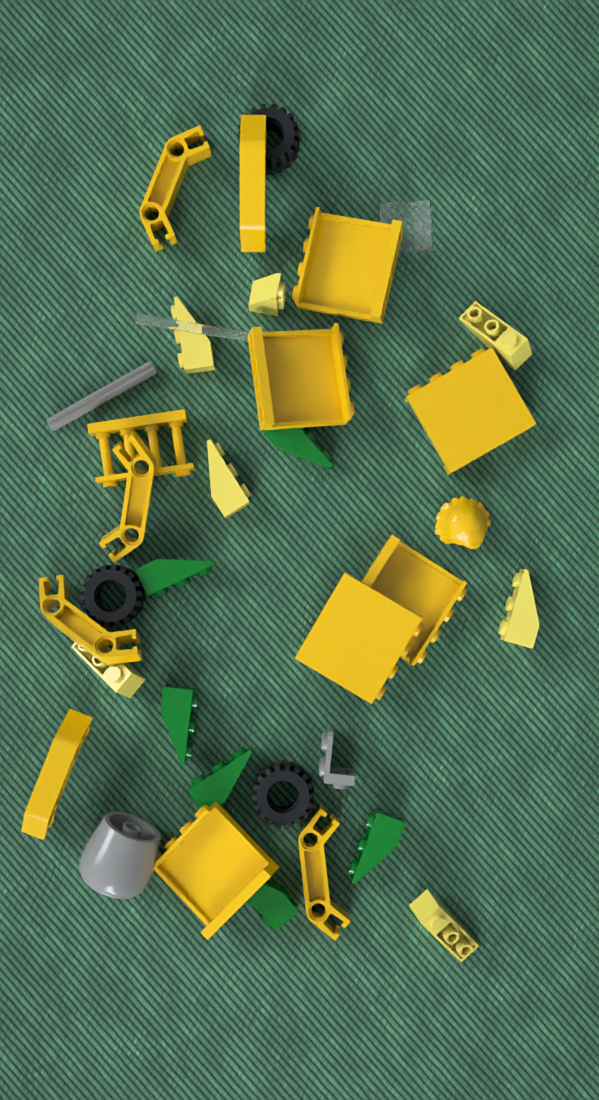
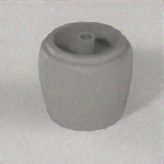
M119 811L107 813L83 849L79 862L81 877L89 887L102 895L122 900L138 896L146 889L153 874L161 834L152 824L138 816Z

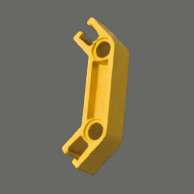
M241 115V252L266 251V115Z
M200 125L178 134L166 142L141 204L140 218L155 252L164 248L162 243L159 244L158 239H155L153 234L154 231L160 230L162 227L168 232L165 235L166 240H169L171 245L178 243L168 217L188 167L211 157L207 141L202 146L188 149V146L199 140L201 142L205 141ZM180 149L184 151L181 156L172 155L175 150ZM156 212L159 214L155 220L147 219L150 213Z
M136 431L127 436L128 442H132L138 451L135 457H131L126 452L121 441L115 444L112 449L128 470L121 523L104 535L99 542L103 549L118 537L125 544L120 549H114L109 554L114 563L142 543L147 529L156 459ZM139 460L146 461L149 469L140 470L136 462ZM129 528L136 529L139 536L131 537L127 534L126 530Z
M64 575L56 576L59 583L57 595H50L52 586L49 583L48 577L39 578L40 609L52 625L106 665L142 661L141 650L137 646H134L133 649H120V646L133 642L141 644L140 636L136 629L109 633L70 603L69 583ZM60 606L57 612L51 613L54 607ZM106 646H113L110 652L102 653Z
M69 709L53 739L26 807L21 832L45 840L48 827H51L55 820L57 806L78 753L90 732L89 725L93 717Z
M319 804L303 824L298 835L305 907L308 919L336 941L340 936V926L336 924L333 927L326 920L328 916L333 914L343 921L341 926L344 928L347 927L351 920L350 914L330 899L324 843L340 825V821L334 814H331L329 817L331 822L324 830H320L315 826L321 815L326 817L328 814L326 808ZM307 833H314L318 838L314 843H308L304 840V836ZM320 903L325 906V909L320 913L314 912L312 910L314 904Z

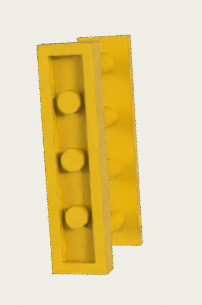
M186 410L87 424L88 434L93 437L96 436V439L99 440L104 476L95 477V482L103 484V488L118 486L117 482L127 480L128 473L114 474L109 445L110 434L120 433V436H123L126 452L131 457H135V447L132 442H128L127 436L135 430L141 429L147 432L149 449L156 459L155 476L173 473L176 474V477L190 475V471L196 469L193 463L186 464L181 431L183 423H188ZM161 426H168L172 430L177 465L162 467L157 431Z

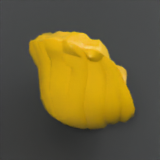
M461 496L459 499L452 498L450 503L442 505L440 512H438L435 518L437 520L435 534L439 535L440 541H443L445 544L462 545L470 549L479 548L488 531V526H490V513L485 510L481 502L477 503L473 498L467 499L464 496Z

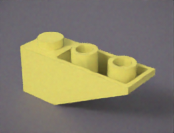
M275 273L253 281L248 305L249 311L278 316L279 309L284 310L286 289L285 282H282L281 273Z
M174 297L175 305H171L173 320H177L178 329H174L176 344H181L182 353H178L180 368L184 367L186 374L215 370L210 340L180 299Z
M475 301L459 317V320L488 349L493 348L497 357L516 371L532 355L530 344L526 337Z
M209 439L207 441L211 497L223 516L228 518L249 505L250 501L248 498L252 495L244 483L239 486L235 479L238 473L231 463L226 465L222 459L225 453L219 443L213 444Z
M520 569L519 573L514 575L512 587H515L513 596H509L505 606V610L508 611L506 620L501 621L498 634H501L500 640L533 649L540 624L529 571Z
M76 642L72 645V648L118 694L131 698L146 680L129 663L106 665ZM106 646L102 653H108L112 648Z
M428 889L409 905L419 922L460 962L465 960L479 947L477 942Z

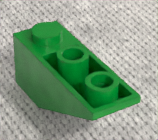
M301 428L262 430L279 451L328 470L332 468L333 465L330 463L333 460L325 449L320 451L314 443L317 440L308 430L305 433Z
M156 559L135 569L147 596L154 595L155 598L169 593L167 588L175 584L179 588L190 583V577L199 574V577H203L213 572L212 567L216 563L214 561Z
M165 685L163 687L161 714L180 764L185 765L187 758H191L193 752V743H189L190 733L194 734L196 719H192L193 709L198 707L199 694H195V688Z
M244 746L231 754L233 759L227 763L223 760L218 762L211 768L213 772L205 777L201 774L190 782L192 786H190L188 792L199 809L205 804L209 807L215 801L219 805L225 803L252 754V747L245 749Z
M378 808L375 809L374 814H369L365 825L368 831L365 837L361 836L357 846V851H360L357 860H352L348 870V874L351 875V883L356 884L397 847L406 824L404 818Z
M267 880L247 900V903L252 908L256 906L261 914L259 916L262 922L267 927L271 925L275 931L299 912V905L284 886L271 880Z

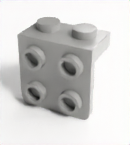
M328 727L327 733H322L321 750L325 751V757H320L319 776H323L324 783L333 784V788L348 789V786H354L355 774L353 769L330 767L334 732L333 728Z

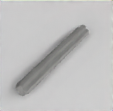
M147 362L47 419L49 427L56 431L157 373L154 365L151 362Z

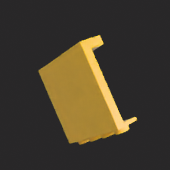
M316 207L314 215L311 214L309 219V238H305L303 245L304 261L300 262L298 266L299 282L293 288L292 299L299 309L383 324L404 233L403 222L392 220V224L327 214L322 213L320 207Z
M335 323L331 329L262 332V327L251 328L247 337L260 431L346 425L354 415V404L352 401L350 402L349 398L351 383L350 379L346 378L347 357L343 355L344 337L342 331H339L338 323Z
M481 348L471 355V360L465 363L463 360H460L450 366V372L444 375L439 372L428 379L430 381L429 384L423 387L418 384L407 391L409 395L406 396L405 402H409L445 465L443 468L447 475L536 425L535 420L493 348L486 351L484 348Z
M390 535L361 581L415 614L422 616L421 623L424 624L417 637L412 635L408 642L412 646L405 658L401 657L413 666L416 663H422L428 653L425 650L429 642L434 643L441 633L438 628L443 621L448 622L454 612L451 609L456 600L460 602L467 592V589L464 588L467 584L466 581L460 580L401 542L394 535Z
M345 572L295 659L372 704L375 699L380 700L384 694L386 687L383 684L386 679H392L397 672L399 666L395 664L399 657L405 658L412 645L408 644L412 635L417 637L424 624L421 623L422 616L415 614L357 580L353 575Z
M216 801L209 807L206 804L203 805L195 813L197 819L193 823L189 820L179 830L182 835L178 839L174 836L164 846L167 851L163 855L161 852L157 854L154 865L156 873L206 925L201 934L207 940L279 868Z

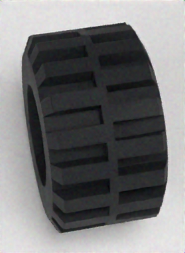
M261 104V109L258 110L255 106L251 109V115H266V130L275 131L283 137L280 145L272 149H266L267 175H272L273 170H276L277 174L281 173L282 167L288 169L291 166V161L294 162L297 158V153H299L298 123L294 121V116L291 112L286 114V108L281 106L280 110L277 109V104H271V107ZM239 124V131H238L239 148H240V124Z
M120 565L100 566L101 568L91 571V575L85 577L84 580L86 582L80 588L82 595H79V598L83 602L82 610L88 613L87 616L97 624L105 625V627L124 625L135 619L139 611H142L144 607L142 604L146 597L144 596L145 590L139 577L134 574L135 572ZM109 581L121 583L126 591V601L118 610H108L100 600V591L104 584Z
M280 761V763L276 764L273 762L269 767H264L256 777L253 786V807L255 811H258V816L261 819L264 818L269 825L272 823L276 824L277 828H281L282 825H287V828H289L294 823L298 825L304 817L307 818L314 804V785L309 773H306L302 766H296L294 762L285 763V761ZM278 781L291 782L298 790V798L290 806H277L269 798L270 787Z

